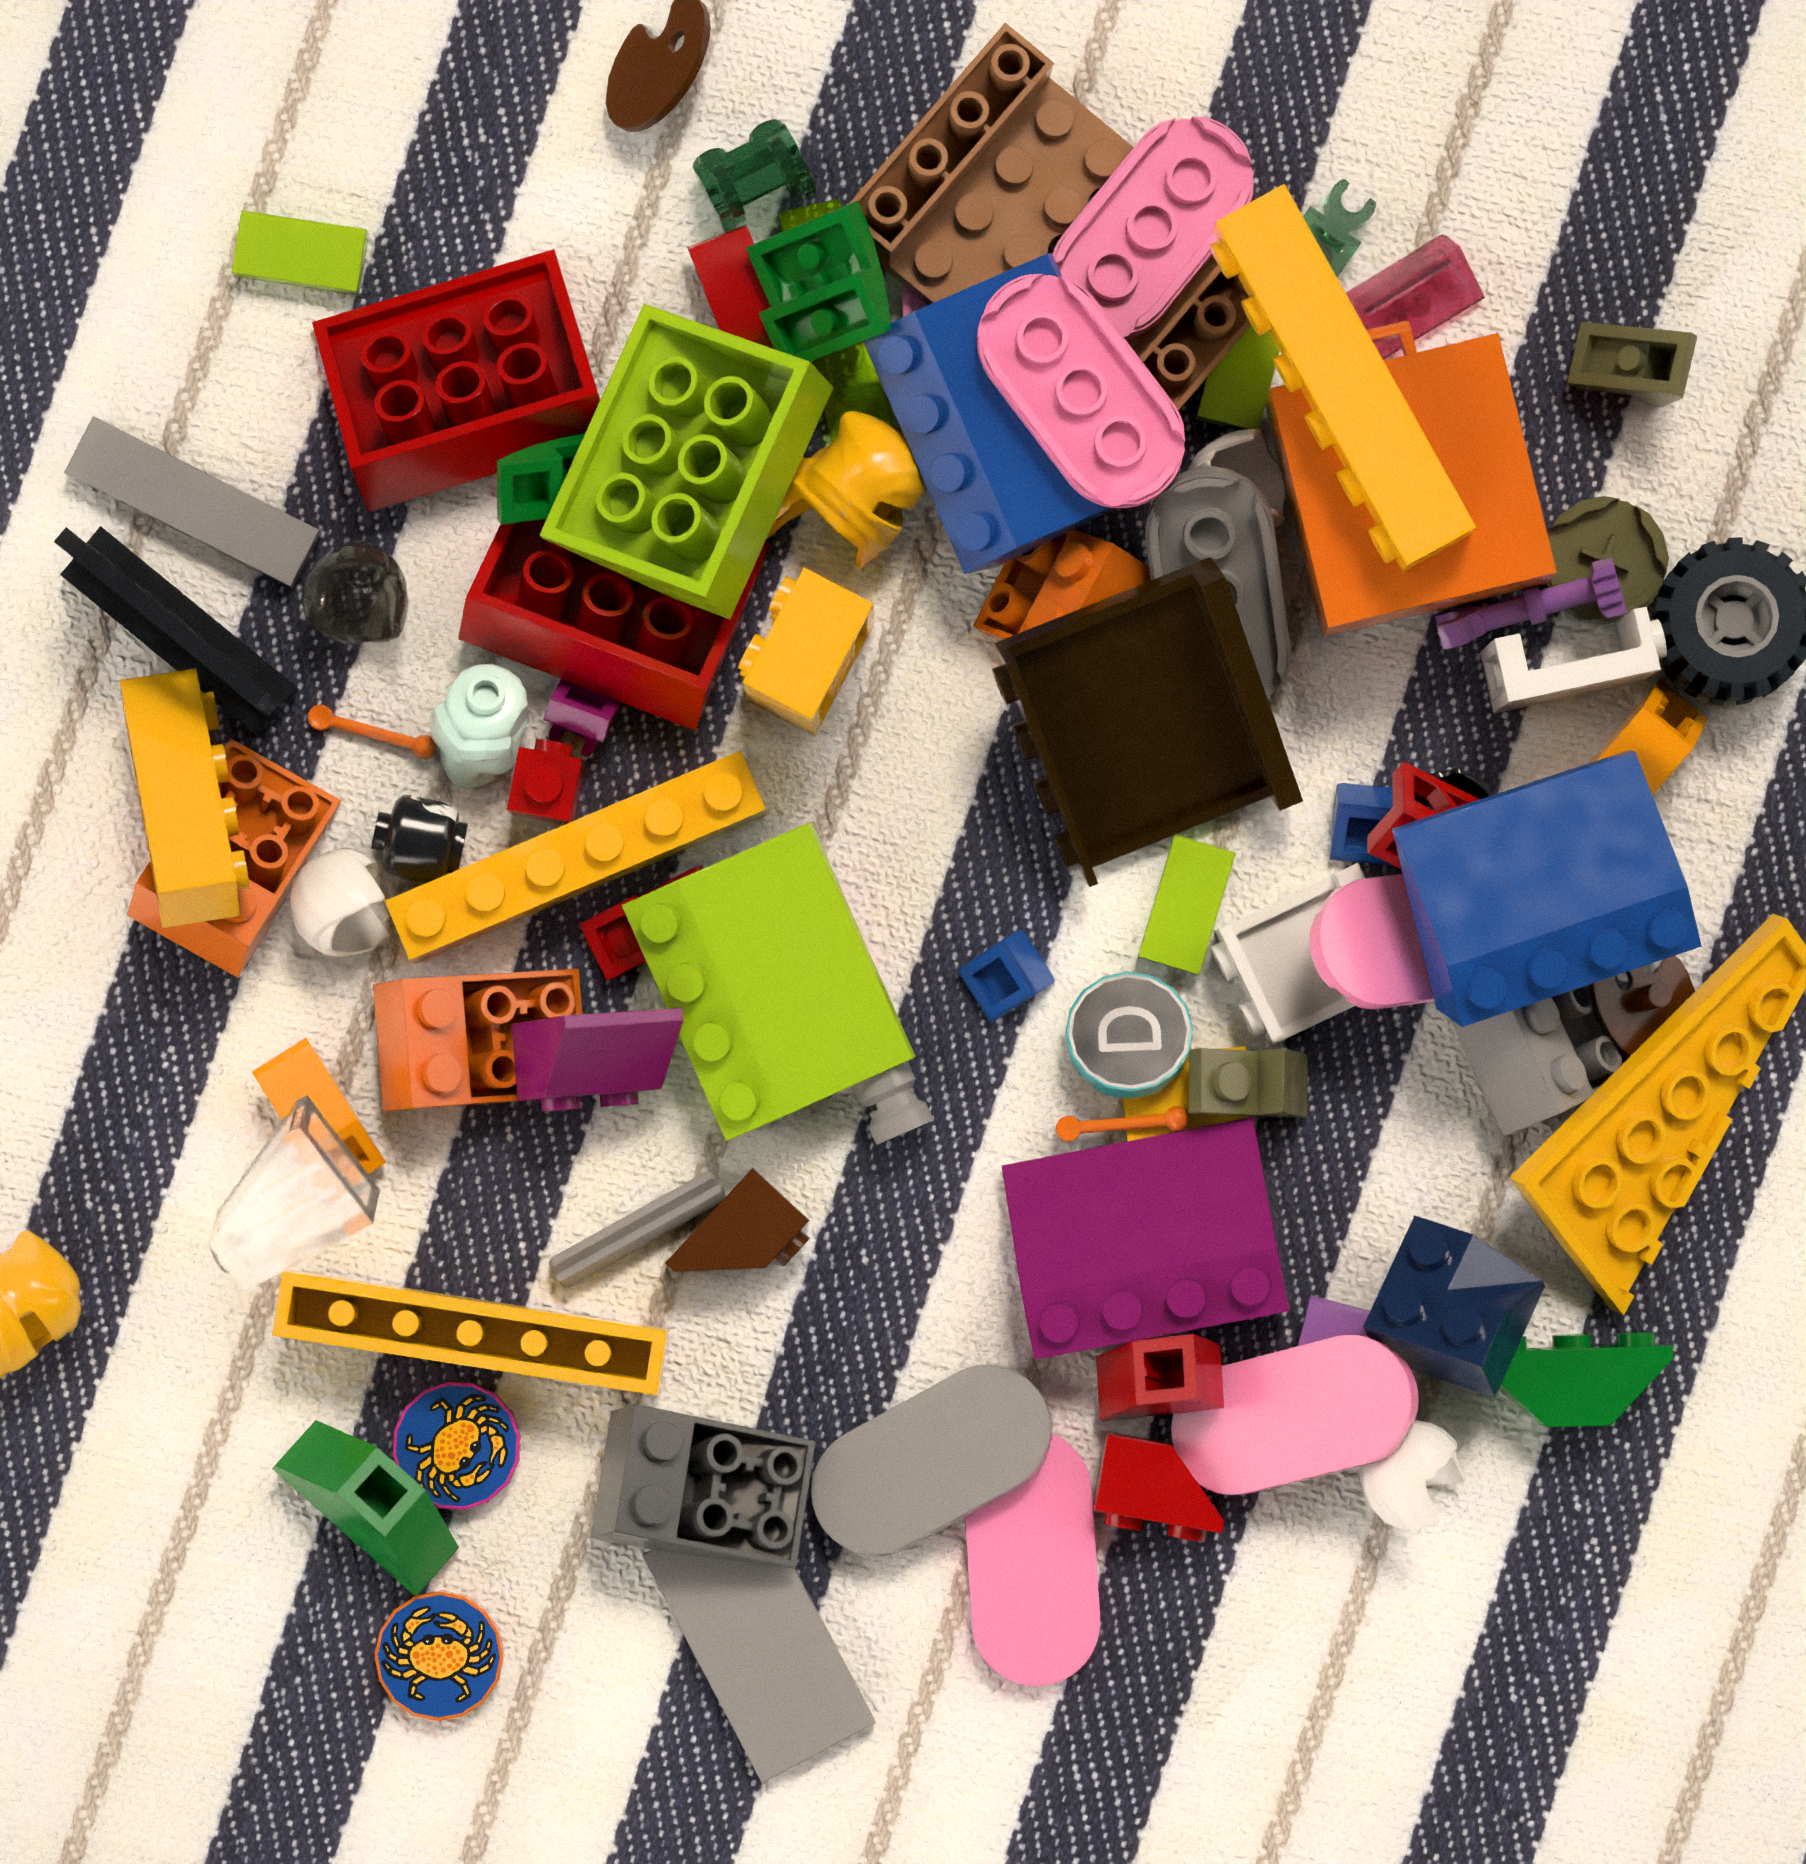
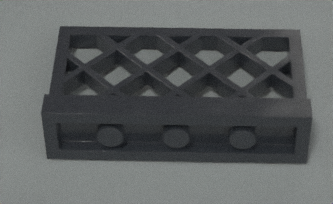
M100 526L87 542H84L67 527L55 539L54 543L73 557L72 561L60 574L64 579L175 670L181 671L196 668L200 690L203 693L213 691L215 702L257 737L262 735L299 690L291 681L103 527Z

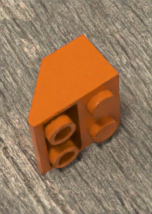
M1073 529L1006 562L989 592L973 627L1001 641L1151 581L1150 569L1114 543Z

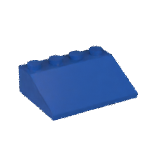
M1052 253L1042 255L918 309L891 323V329L887 332L863 341L964 574L997 567L1116 509L1095 504L1085 499L1070 486L989 379L979 358L977 332L981 317L991 297L1002 286L1024 275L1043 274L1053 275L1058 278L1062 277Z
M1632 750L1392 828L1436 1009L1461 1027L1702 947L1687 883L1636 752Z

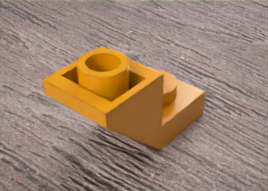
M304 1038L252 1071L281 1120L332 1197L386 1163L379 1149L348 1104L338 1085L307 1038Z

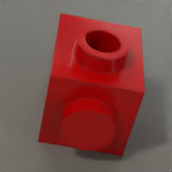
M536 739L534 749L518 748L507 804V811L511 815L561 825L576 820L586 764L583 759L572 757L574 746L556 741Z

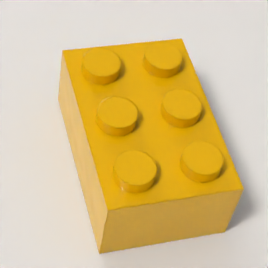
M804 567L797 581L786 576L781 583L768 610L772 612L770 618L773 619L771 624L773 626L766 638L758 634L754 635L739 663L738 669L741 670L740 675L743 676L742 683L749 702L816 736L874 626V603Z

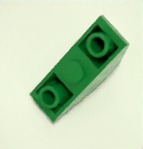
M1655 1332L1616 1333V1345L1591 1346V1334L1552 1335V1347L1527 1348V1336H1523L1500 1385V1389L1534 1421L1544 1427L1612 1425L1673 1360V1346L1655 1344Z
M317 1420L312 1423L272 1468L414 1596H417L459 1548L427 1491L378 1447Z

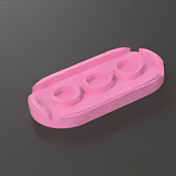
M1194 116L1191 119L1182 118L1176 121V118L1161 122L1151 128L1139 140L1069 226L1054 248L1053 257L1062 277L1083 286L1094 297L1126 340L1144 334L1162 319L1212 257L1213 254L1209 245L1217 241L1213 233L1215 222L1250 203L1252 199L1254 180L1251 168L1252 162L1247 147L1237 134L1216 120Z
M1043 274L1024 275L1002 286L987 303L977 332L979 358L989 379L1066 481L1085 499L1109 508H1130L1145 504L1159 496L1176 477L1185 452L1184 424L1172 400L1094 297L1083 286L1061 276L1058 278L1053 275Z
M1403 874L1356 880L1333 891L1325 900L1326 902L1323 904L1320 913L1315 915L1310 929L1312 959L1317 972L1330 989L1337 988L1342 995L1348 997L1345 1001L1364 1009H1384L1434 1002Z
M1336 1336L1222 1366L1224 1408L1173 1413L1171 1426L1172 1442L1175 1451L1199 1485L1221 1494L1255 1493L1372 1464L1393 1454L1404 1442L1401 1440L1407 1435L1409 1426L1414 1424L1419 1405L1417 1383L1408 1363L1386 1344L1368 1336Z
M1052 1434L1050 1448L1040 1471L1029 1482L965 1517L971 1621L975 1643L984 1660L994 1671L1010 1681L1028 1686L1050 1685L1072 1676L1090 1658L1097 1644L1100 1632V1606L1091 1480L1087 1467L1078 1452L1064 1439L1055 1434Z

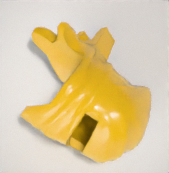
M855 410L845 412L841 416L838 436L829 446L818 450L811 458L802 457L766 539L771 537L789 520L813 508L838 534L858 547L854 564L864 570L867 563L878 559L880 552L889 548L901 532L903 527V509L913 510L920 496L927 489L904 434L874 416Z
M27 1230L17 1236L10 1249L0 1254V1378H3L9 1372H14L24 1367L39 1354L40 1348L53 1339L57 1342L67 1333L74 1331L81 1315V1302L79 1300L80 1282L73 1267L48 1242Z

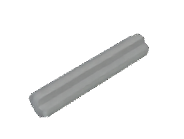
M704 1172L555 1255L549 1261L550 1268L559 1284L563 1288H569L720 1204L726 1197L725 1191L713 1172Z

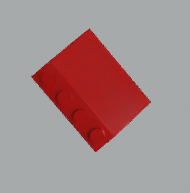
M555 249L312 322L350 467L368 512L497 474V460L511 453L546 441L586 433L600 402V396Z
M546 519L500 524L466 596L458 639L696 731L720 676L769 551L770 544L764 543L731 619H727L669 597L544 540L540 533Z

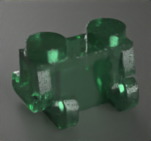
M777 119L768 120L756 126L749 135V142L729 152L722 148H713L705 151L695 159L692 166L724 233L737 228L736 225L746 221L744 215L746 213L743 206L784 185L791 197L801 192L806 197L817 191L810 170L799 152L797 143L786 125Z

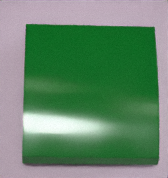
M858 200L746 247L771 306L760 312L759 315L775 350L811 362L891 329L889 304L881 265Z

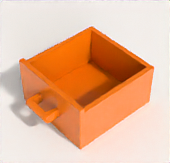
M1408 320L1367 330L1373 343L1398 337L1404 356L1384 360V363L1476 525V529L1470 536L1402 572L1396 559L1386 564L1378 553L1368 532V529L1376 526V523L1364 502L1354 507L1344 492L1336 475V472L1342 470L1344 466L1333 446L1331 445L1322 450L1315 440L1304 415L1313 410L1302 390L1298 389L1291 393L1286 385L1270 388L1265 405L1266 412L1271 424L1322 638L1495 597L1535 585H1544L1557 573L1499 333L1417 352Z

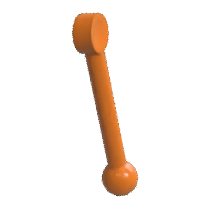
M316 705L308 713L309 724L318 731H325L331 727L410 749L420 759L431 758L436 752V743L431 736L426 734L414 738L336 716L325 705Z
M1180 1106L1171 1107L1164 1114L1079 1121L1078 1118L1068 1115L1058 1120L1056 1133L1062 1140L1072 1141L1083 1133L1167 1126L1172 1131H1182L1188 1126L1190 1117L1186 1109Z

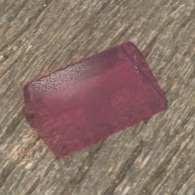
M1446 235L1434 238L1346 292L1366 330L1408 320L1414 341L1485 298L1461 247ZM1398 337L1374 343L1383 360L1402 349Z

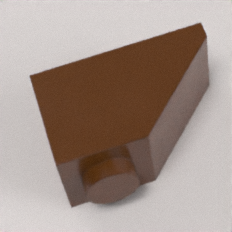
M752 1168L665 1264L674 1272L766 1268L774 1259H777L785 1266L810 1239L801 1230L810 1219L758 1171Z

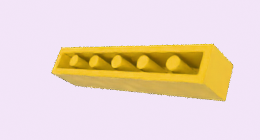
M1283 184L1216 221L1213 233L1217 241L1209 245L1210 250L1224 276L1230 279L1237 275L1249 297L1241 301V305L1256 333L1261 336L1269 331L1281 354L1273 358V362L1287 389L1291 393L1298 389L1302 390L1313 410L1304 415L1308 427L1322 450L1332 445L1344 466L1342 470L1336 472L1338 480L1354 507L1363 502L1365 503L1376 523V526L1368 529V532L1384 562L1388 564L1396 559L1402 572L1470 536L1476 529V525L1286 185Z
M740 750L385 900V903L409 960L419 963L768 814Z
M288 1270L282 1271L272 1336L658 1395L661 1390L670 1329Z

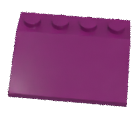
M1253 1117L1002 1165L1021 1294L1034 1360L1289 1312V1296Z

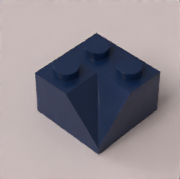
M1414 1215L1363 1328L1368 1337L1386 1344L1391 1350L1396 1351L1408 1363L1411 1370L1495 1398L1545 1288L1543 1280L1474 1234Z

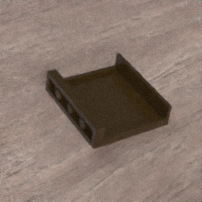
M1211 557L994 643L1002 665L992 669L996 684L1006 705L1016 701L1023 721L1013 725L1018 743L1027 761L1037 757L1044 775L1033 780L1037 794L1046 815L1058 813L1064 829L1063 832L1054 835L1056 845L1067 870L1078 867L1089 887L1098 884L1093 867L1265 798L1271 797L1279 811L1303 802L1226 578Z

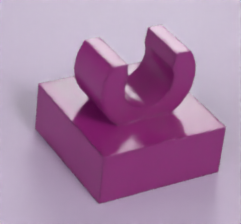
M561 679L549 699L543 718L544 721L553 724L549 731V740L560 742L566 729L582 734L585 743L582 747L581 755L589 757L594 752L599 741L603 742L618 716L622 702Z

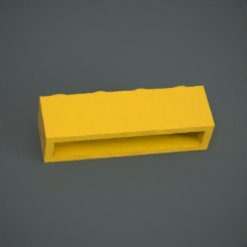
M196 668L120 680L125 724L162 928L240 916L238 890L250 888L244 851L231 852L229 836L239 835V827L234 798H221L218 783L229 782V775L223 744L211 745L208 731L219 729L213 691L201 693Z

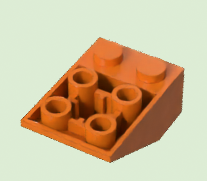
M230 738L224 747L229 782L218 783L221 798H234L239 835L229 836L231 852L244 851L250 888L238 890L240 916L162 928L151 862L148 863L135 884L127 916L239 978L266 936L291 891L293 881L301 868L308 862L337 811L341 800Z
M579 969L407 978L373 984L383 1112L518 1102L511 1024L564 1015L583 1014Z

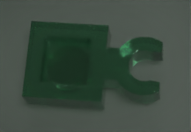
M1345 179L1337 182L1327 194L1323 204L1325 216L1312 206L1303 215L1336 277L1339 276L1362 243L1348 232L1356 231L1363 227L1376 208V201L1370 198L1360 211L1350 212L1346 210L1341 203V196L1350 183Z

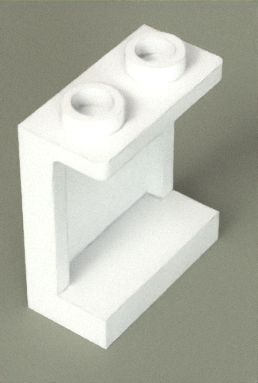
M1647 607L1633 609L1617 621L1622 651L1528 671L1520 633L1495 638L1480 651L1493 713L1644 681L1661 669L1659 658L1666 657L1667 655L1665 636L1660 621L1658 619L1650 621Z
M1358 863L1215 931L1220 943L1211 946L1212 953L1225 980L1229 981L1237 977L1247 1001L1238 1004V1007L1254 1039L1264 1035L1269 1046L1355 1006L1345 1001L1348 997L1342 995L1337 988L1331 990L1317 972L1310 949V929L1315 915L1320 913L1323 904L1326 902L1325 900L1333 891L1356 880L1366 879Z

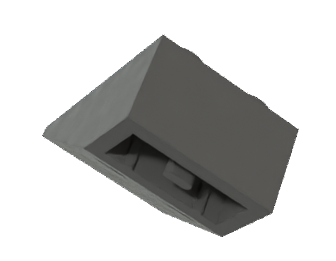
M639 1404L611 1411L590 1538L650 1550L794 1569L797 1566L816 1441Z

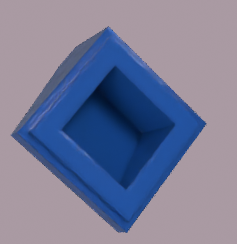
M1349 783L1337 784L1330 860L1391 865L1367 853V835L1392 809L1393 788Z
M1018 930L957 969V972L990 1023L1001 1018L1055 982L1052 973L1023 930Z

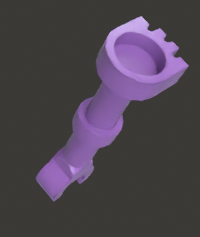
M1612 557L1592 562L1589 577L1539 590L1538 585L1522 589L1523 595L1482 607L1451 608L1434 614L1443 650L1464 645L1475 638L1483 636L1487 631L1530 620L1532 625L1547 621L1546 615L1594 601H1597L1600 612L1606 618L1627 613Z

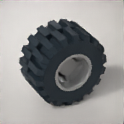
M1743 537L1728 538L1725 543L1717 545L1714 540L1701 545L1698 551L1692 554L1689 552L1669 572L1652 604L1654 608L1653 616L1650 618V621L1658 619L1664 632L1667 649L1666 657L1662 658L1667 667L1664 673L1672 683L1676 679L1686 686L1685 693L1694 698L1699 694L1710 698L1709 703L1723 705L1726 701H1736V705L1750 703L1754 698L1760 696L1764 698L1776 691L1805 661L1806 576L1803 571L1796 574L1789 565L1793 560L1783 551L1779 556H1776L1767 551L1770 544L1756 540L1753 545L1743 544Z

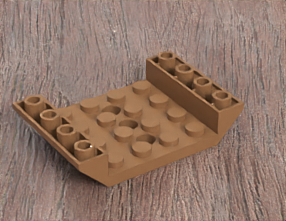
M1007 23L1003 24L850 202L859 201L874 241L880 264L891 276L926 305H930L1048 254V248L1051 244L1059 241L1065 231L1087 206L1088 201L1096 195L1134 148L1053 81L1050 75L1054 62ZM1213 255L1154 327L1140 336L1126 340L1172 400L1178 411L1251 327V323L1241 305V301L1249 297L1237 275L1230 279L1224 276Z

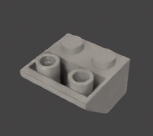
M1589 985L1464 1027L1450 1020L1503 1137L1556 1116L1586 1101L1623 1064L1621 1052L1605 1034L1596 1016Z

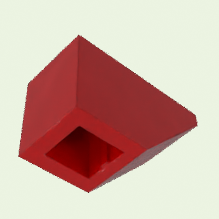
M1195 1334L1131 1341L1096 1356L1099 1420L1109 1421L1224 1408L1221 1347L1219 1343Z
M1105 1431L1093 1499L1094 1511L1106 1513L1104 1524L1142 1531L1144 1520L1169 1524L1168 1536L1205 1542L1207 1531L1222 1533L1223 1518L1170 1443Z

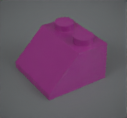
M670 1008L564 1015L511 1024L518 1101L541 1100L542 1112L581 1109V1096L600 1095V1107L639 1104L638 1092L662 1088L683 1024V1009Z

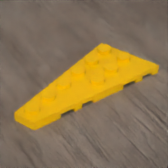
M1772 914L1509 1177L1609 1309L1623 1316L1634 1298V1295L1629 1293V1290L1645 1262L1650 1265L1653 1264L1663 1246L1658 1241V1238L1675 1208L1685 1207L1733 1119L1728 1117L1727 1114L1742 1087L1750 1089L1761 1070V1067L1755 1063L1773 1032L1783 1030L1806 989V944L1785 917Z

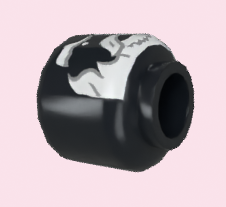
M402 795L395 801L391 814L378 812L371 849L383 851L382 866L387 874L428 883L447 875L448 872L459 870L468 824L459 822L458 810L450 803L412 795Z

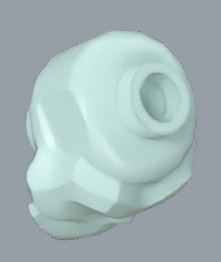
M479 664L465 669L459 674L449 689L445 701L437 705L430 714L429 726L431 737L439 746L440 758L445 773L456 786L476 788L494 781L500 774L509 771L515 765L518 748L520 747V739L529 721L527 692L516 675L507 668L498 665Z

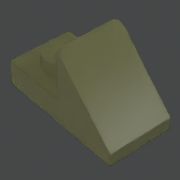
M1581 322L1567 383L1579 390L1634 395L1654 407H1664L1684 397L1697 335L1692 332Z
M1207 1048L1189 1050V1114L1307 1118L1308 1054L1281 1048L1262 1051Z

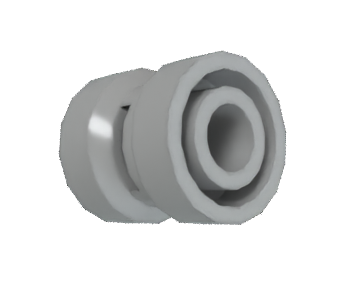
M908 1061L851 1086L857 1103L866 1108L870 1107L872 1111L869 1113L872 1119L869 1130L876 1145L934 1120L927 1103L917 1099L916 1094H912L910 1090L916 1078Z

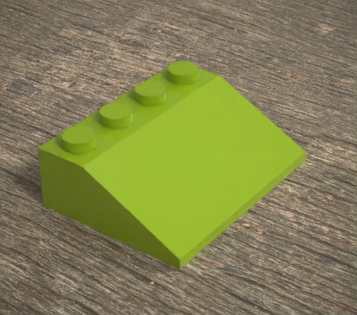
M643 304L541 530L540 536L544 540L669 597L731 619L834 387L807 360Z
M812 822L622 905L667 1009H683V1024L679 1036L726 1141L916 1057Z

